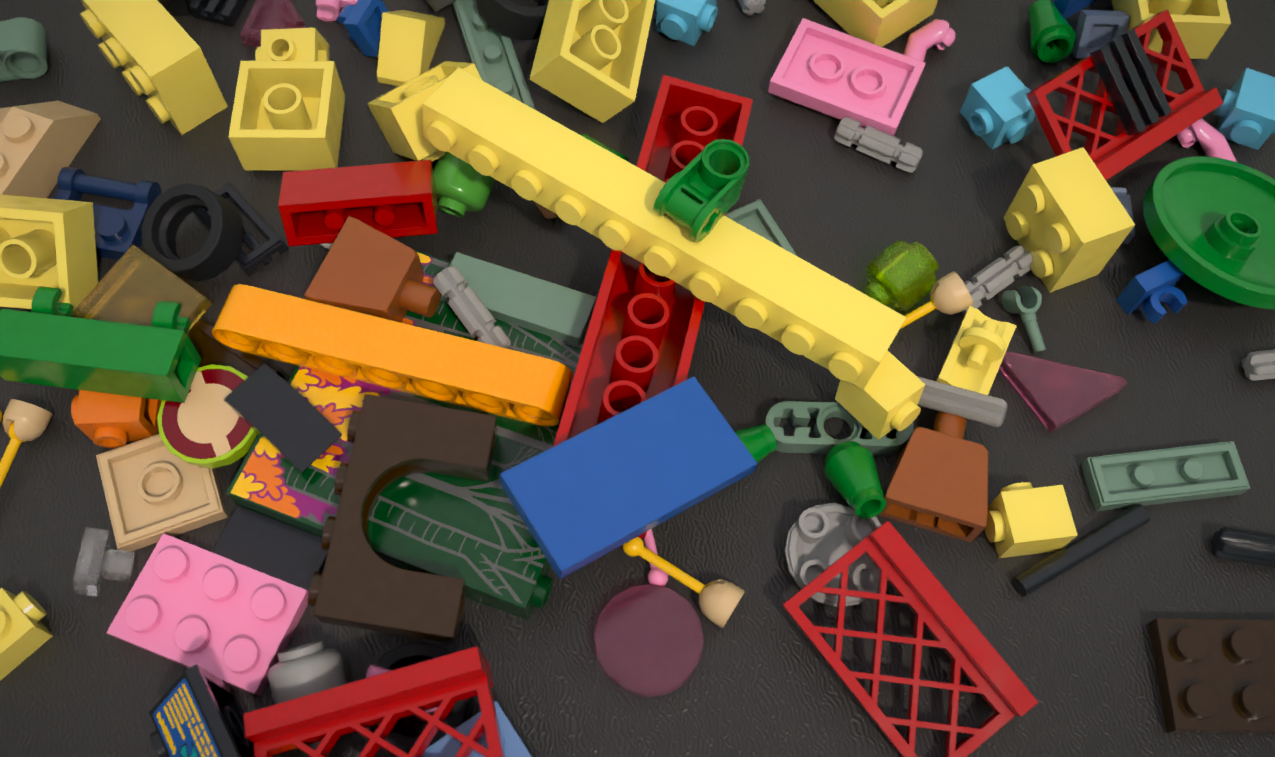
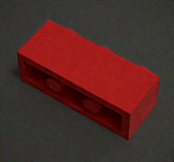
M431 160L283 172L278 208L289 246L334 243L348 216L362 221L391 238L438 233L437 194Z

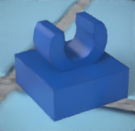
M358 0L355 6H344L336 19L338 23H342L349 32L348 38L355 41L364 56L378 57L382 12H389L382 0Z
M1168 260L1135 276L1116 301L1127 315L1143 307L1145 317L1155 324L1167 313L1160 302L1167 304L1174 314L1178 313L1187 304L1185 294L1180 289L1174 287L1185 273Z

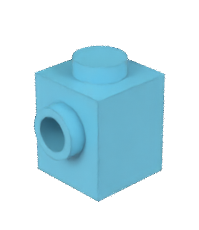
M655 0L653 11L656 12L655 31L665 34L671 39L680 40L694 46L703 31L709 32L718 12V7H716L717 0Z
M1008 66L972 83L960 110L972 131L977 136H980L991 150L1008 141L1013 144L1023 139L1032 130V121L1036 115L1026 96L1031 90L1018 79Z
M1246 68L1230 90L1225 89L1221 95L1224 104L1214 110V115L1220 116L1216 130L1228 140L1259 150L1271 134L1275 135V77Z

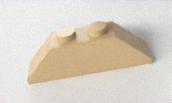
M61 101L0 108V194L47 198L57 184L61 169L71 164L101 120L99 115Z

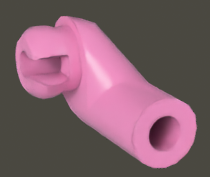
M1202 118L1176 134L1182 147L1188 148L1199 141L1207 157L1237 162L1224 135Z

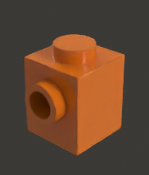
M79 390V395L74 396L72 400L71 415L74 424L94 444L106 448H119L125 446L127 442H136L158 434L157 416L162 400Z

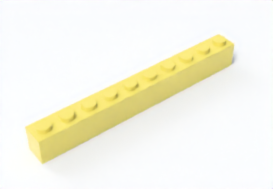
M459 67L422 103L423 138L428 140L438 150L451 153L470 164L480 174L491 176L512 188L522 198L533 200L554 212L564 222L576 225L601 239L609 248L622 251L637 261L644 263L653 273L675 281L677 284L690 290L698 299L711 302L737 317L745 326L760 330L782 343L789 351L803 355L828 369L836 378L842 381L850 382L864 390L906 319L900 313L724 215L702 241L696 242L689 237L690 230L669 215L661 217L653 211L655 200L666 184L665 182Z

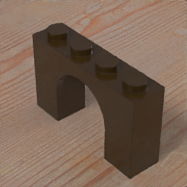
M365 394L361 411L354 410L352 412L348 425L347 441L353 443L349 463L341 462L336 475L334 491L335 495L341 496L336 517L328 516L323 529L321 547L323 550H328L323 572L316 571L314 573L309 588L308 605L315 607L313 616L322 623L456 644L467 591L465 580L404 570L388 564L371 547L368 534L369 516L379 495L393 482L411 474L435 473L488 482L498 432L496 416Z

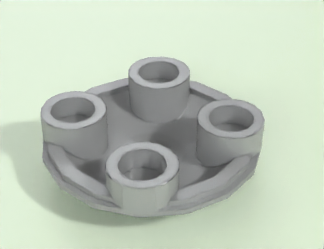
M837 503L815 505L803 511L789 529L785 545L788 570L799 588L802 589L859 543L863 537L880 525L879 520L876 516L868 519L860 518L851 507ZM865 553L849 565L847 590L877 593L879 570ZM840 573L823 587L839 589ZM815 593L811 596V598L819 603L837 607L838 595ZM846 596L845 606L858 605L866 599Z

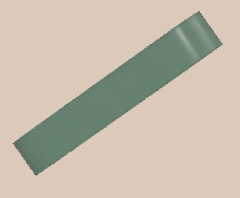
M779 402L768 411L764 423L772 430L777 443L776 451L783 453L828 454L836 445L852 441L869 449L873 455H893L904 448L913 432L912 422L906 429L897 431L893 439L886 438L885 435L878 440L869 431L864 439H860L863 425L839 402ZM832 417L841 418L849 424L851 435L846 439H834L826 433L824 422ZM781 418L790 419L791 426L798 427L795 428L793 436H785L783 428L777 427L780 424ZM810 418L816 419L813 427L814 438L809 437L811 427H807Z

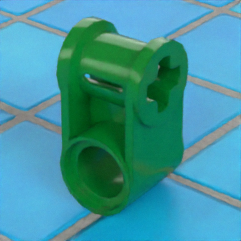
M720 139L707 144L682 171L676 173L668 180L655 200L653 211L661 217L669 215L690 230V238L696 242L702 241L713 230L719 219L738 201L749 167L747 151L740 144L732 140Z

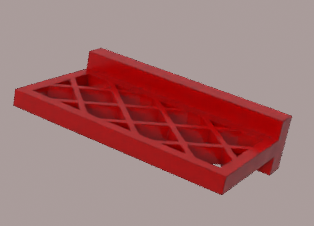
M1168 9L1155 14L1134 27L1148 60L1158 65L1156 77L1172 112L1160 117L1156 123L1145 126L1146 129L1137 134L1128 136L1120 117L1115 135L1102 132L1101 128L1105 110L1116 115L1118 113L1113 102L1108 100L1109 93L1101 76L1096 95L1081 90L1086 70L1099 74L1091 55L1026 94L1055 156L1072 151L1069 146L1072 131L1086 136L1084 149L1104 179L1108 180L1224 104L1217 87L1204 91ZM1155 27L1163 41L1161 54L1147 48L1151 30ZM1170 70L1177 72L1184 87V90L1178 94L1166 89ZM1053 90L1067 95L1063 116L1053 112L1045 96ZM1079 100L1093 105L1089 126L1074 121Z
M889 521L878 525L863 537L859 543L782 604V607L902 757H918L914 752L916 727L946 731L945 755L943 757H967L1013 717H1022L1039 703ZM864 553L879 570L877 593L847 590L849 565ZM840 573L839 589L823 587ZM887 581L899 596L886 594ZM815 593L838 595L835 628L814 626L799 606ZM846 596L877 600L874 633L843 629ZM885 601L905 603L915 614L913 638L883 634ZM923 626H925L936 641L923 639ZM820 633L834 634L833 649ZM843 636L874 639L871 673L849 671L841 661ZM882 641L913 644L910 678L880 674ZM922 646L943 648L951 658L950 683L920 680ZM961 672L973 686L960 685ZM856 678L870 680L869 694ZM879 681L910 685L907 719L885 716L877 706ZM919 686L949 690L947 724L917 720ZM959 691L979 693L995 713L977 728L957 725ZM893 724L907 726L906 741ZM957 732L969 734L956 745Z
M478 646L243 714L245 737L254 743L255 757H273L275 754L296 748L311 757H327L341 735L354 731L369 739L358 757H374L380 747L396 757H421L438 730L463 744L455 757H469L472 751L483 757H505L491 688L494 686L491 668ZM478 696L481 716L468 737L443 723L457 701ZM438 707L433 716L425 712L426 710ZM414 714L428 724L407 754L385 739L399 718ZM380 724L374 733L366 729ZM484 732L488 749L478 744ZM320 742L316 750L307 746L309 744Z

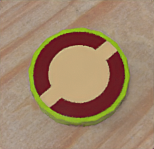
M211 364L199 367L185 403L162 400L157 421L160 438L168 450L191 465L210 469L233 464L246 455L258 434L224 399L242 384L248 376L231 366Z

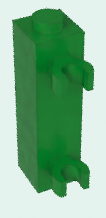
M40 286L36 290L32 299V312L1 308L0 377L4 381L185 403L201 357L187 335L190 327L189 318L178 317L182 307L180 303L159 301L153 311L152 326L71 317L73 306L68 303H59L58 301L62 295L61 289Z

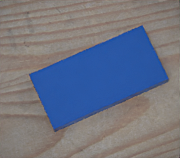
M695 376L502 472L499 483L558 578L562 579L750 475L758 464Z

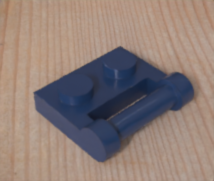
M62 168L58 175V190L54 199L80 201L82 194L86 193L134 202L131 211L93 204L96 256L135 263L142 246L144 218L149 207L161 194L160 185L157 182L140 180L138 183L85 175L84 171L78 168Z

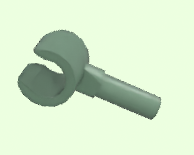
M1031 286L1020 287L1021 303L1020 295L1016 290H1006L1002 295L1004 309L1011 314H1020L1034 353L1046 350L1035 314L1042 303L1040 292Z

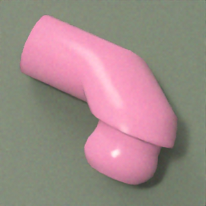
M935 19L910 34L903 55L924 62L927 49L934 45L938 50H945L946 46L950 47L953 44L956 33L949 27V22Z

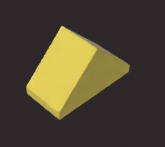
M407 10L382 12L377 66L378 82L400 86L428 71L445 26V19Z

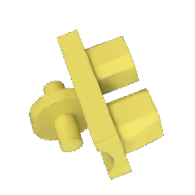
M969 306L936 381L988 395L1016 325L993 320L985 316L978 309Z

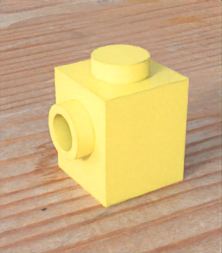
M316 28L261 30V46L256 48L255 59L256 61H329V44Z
M887 350L864 390L850 382L840 380L835 400L879 440L894 428L898 431L906 429L917 418L921 411L918 403L926 384Z
M1029 482L1011 484L1003 487L999 495L988 506L987 524L984 530L988 540L991 543H995L998 558L1056 552L1078 536L1063 485L1033 488Z

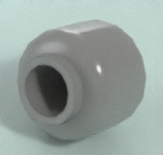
M322 640L278 653L279 662L274 664L268 672L274 704L348 684L339 651L333 648H324Z

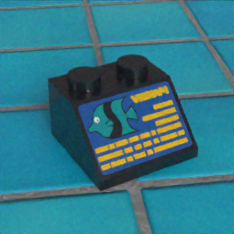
M197 664L185 670L149 712L156 731L150 734V739L158 757H255L254 743L245 737L244 713L232 687Z

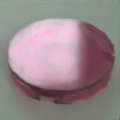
M654 584L632 586L612 597L601 611L594 633L597 661L606 677L618 687L620 686L622 689L632 692V694L643 697L665 695L685 684L699 664L704 643L701 620L690 602L673 589Z

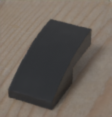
M265 363L224 399L262 439L265 438L300 474L308 469L342 436L315 407Z

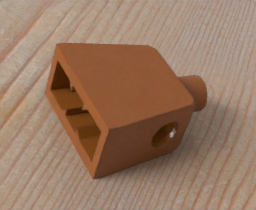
M348 216L304 296L306 300L401 323L407 311L431 318L439 306L441 293L436 287L422 283L424 273L419 254L414 249L362 221Z
M939 412L936 414L933 430L923 427L914 428L902 449L884 489L883 496L886 500V506L878 514L879 516L970 543L986 528L988 513V450L984 445L963 439L967 423L966 418L946 412Z

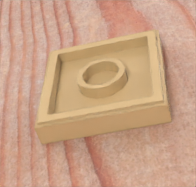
M159 434L96 455L117 549L123 554L159 542L163 533L174 537L229 517L216 468H202L185 462L168 450Z

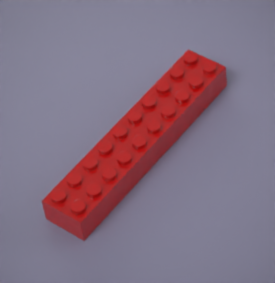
M663 75L636 167L667 183L673 175L682 171L712 141L726 139L742 146L753 99ZM612 249L553 447L687 380L705 301L698 299L690 290L677 284L675 281L653 273L644 263L637 261L622 251ZM647 532L639 535L638 537L645 539Z

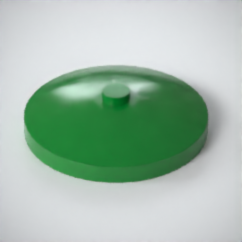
M1186 157L1169 163L1150 184L1143 200L1146 225L1156 244L1182 272L1212 292L1244 305L1263 309H1275V179L1249 166L1216 157Z

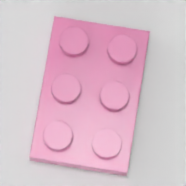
M803 18L770 80L768 92L840 120L844 117H850L861 122L860 127L864 129L869 125L894 136L926 63Z
M163 533L106 633L190 668L197 664L225 683L261 698L269 682L268 672L270 668L279 662L278 653L285 651L308 605L309 592L306 589Z

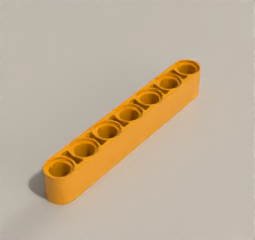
M243 284L234 285L231 288L212 329V336L216 340L238 351L545 427L558 425L573 378V373L567 366L548 358Z

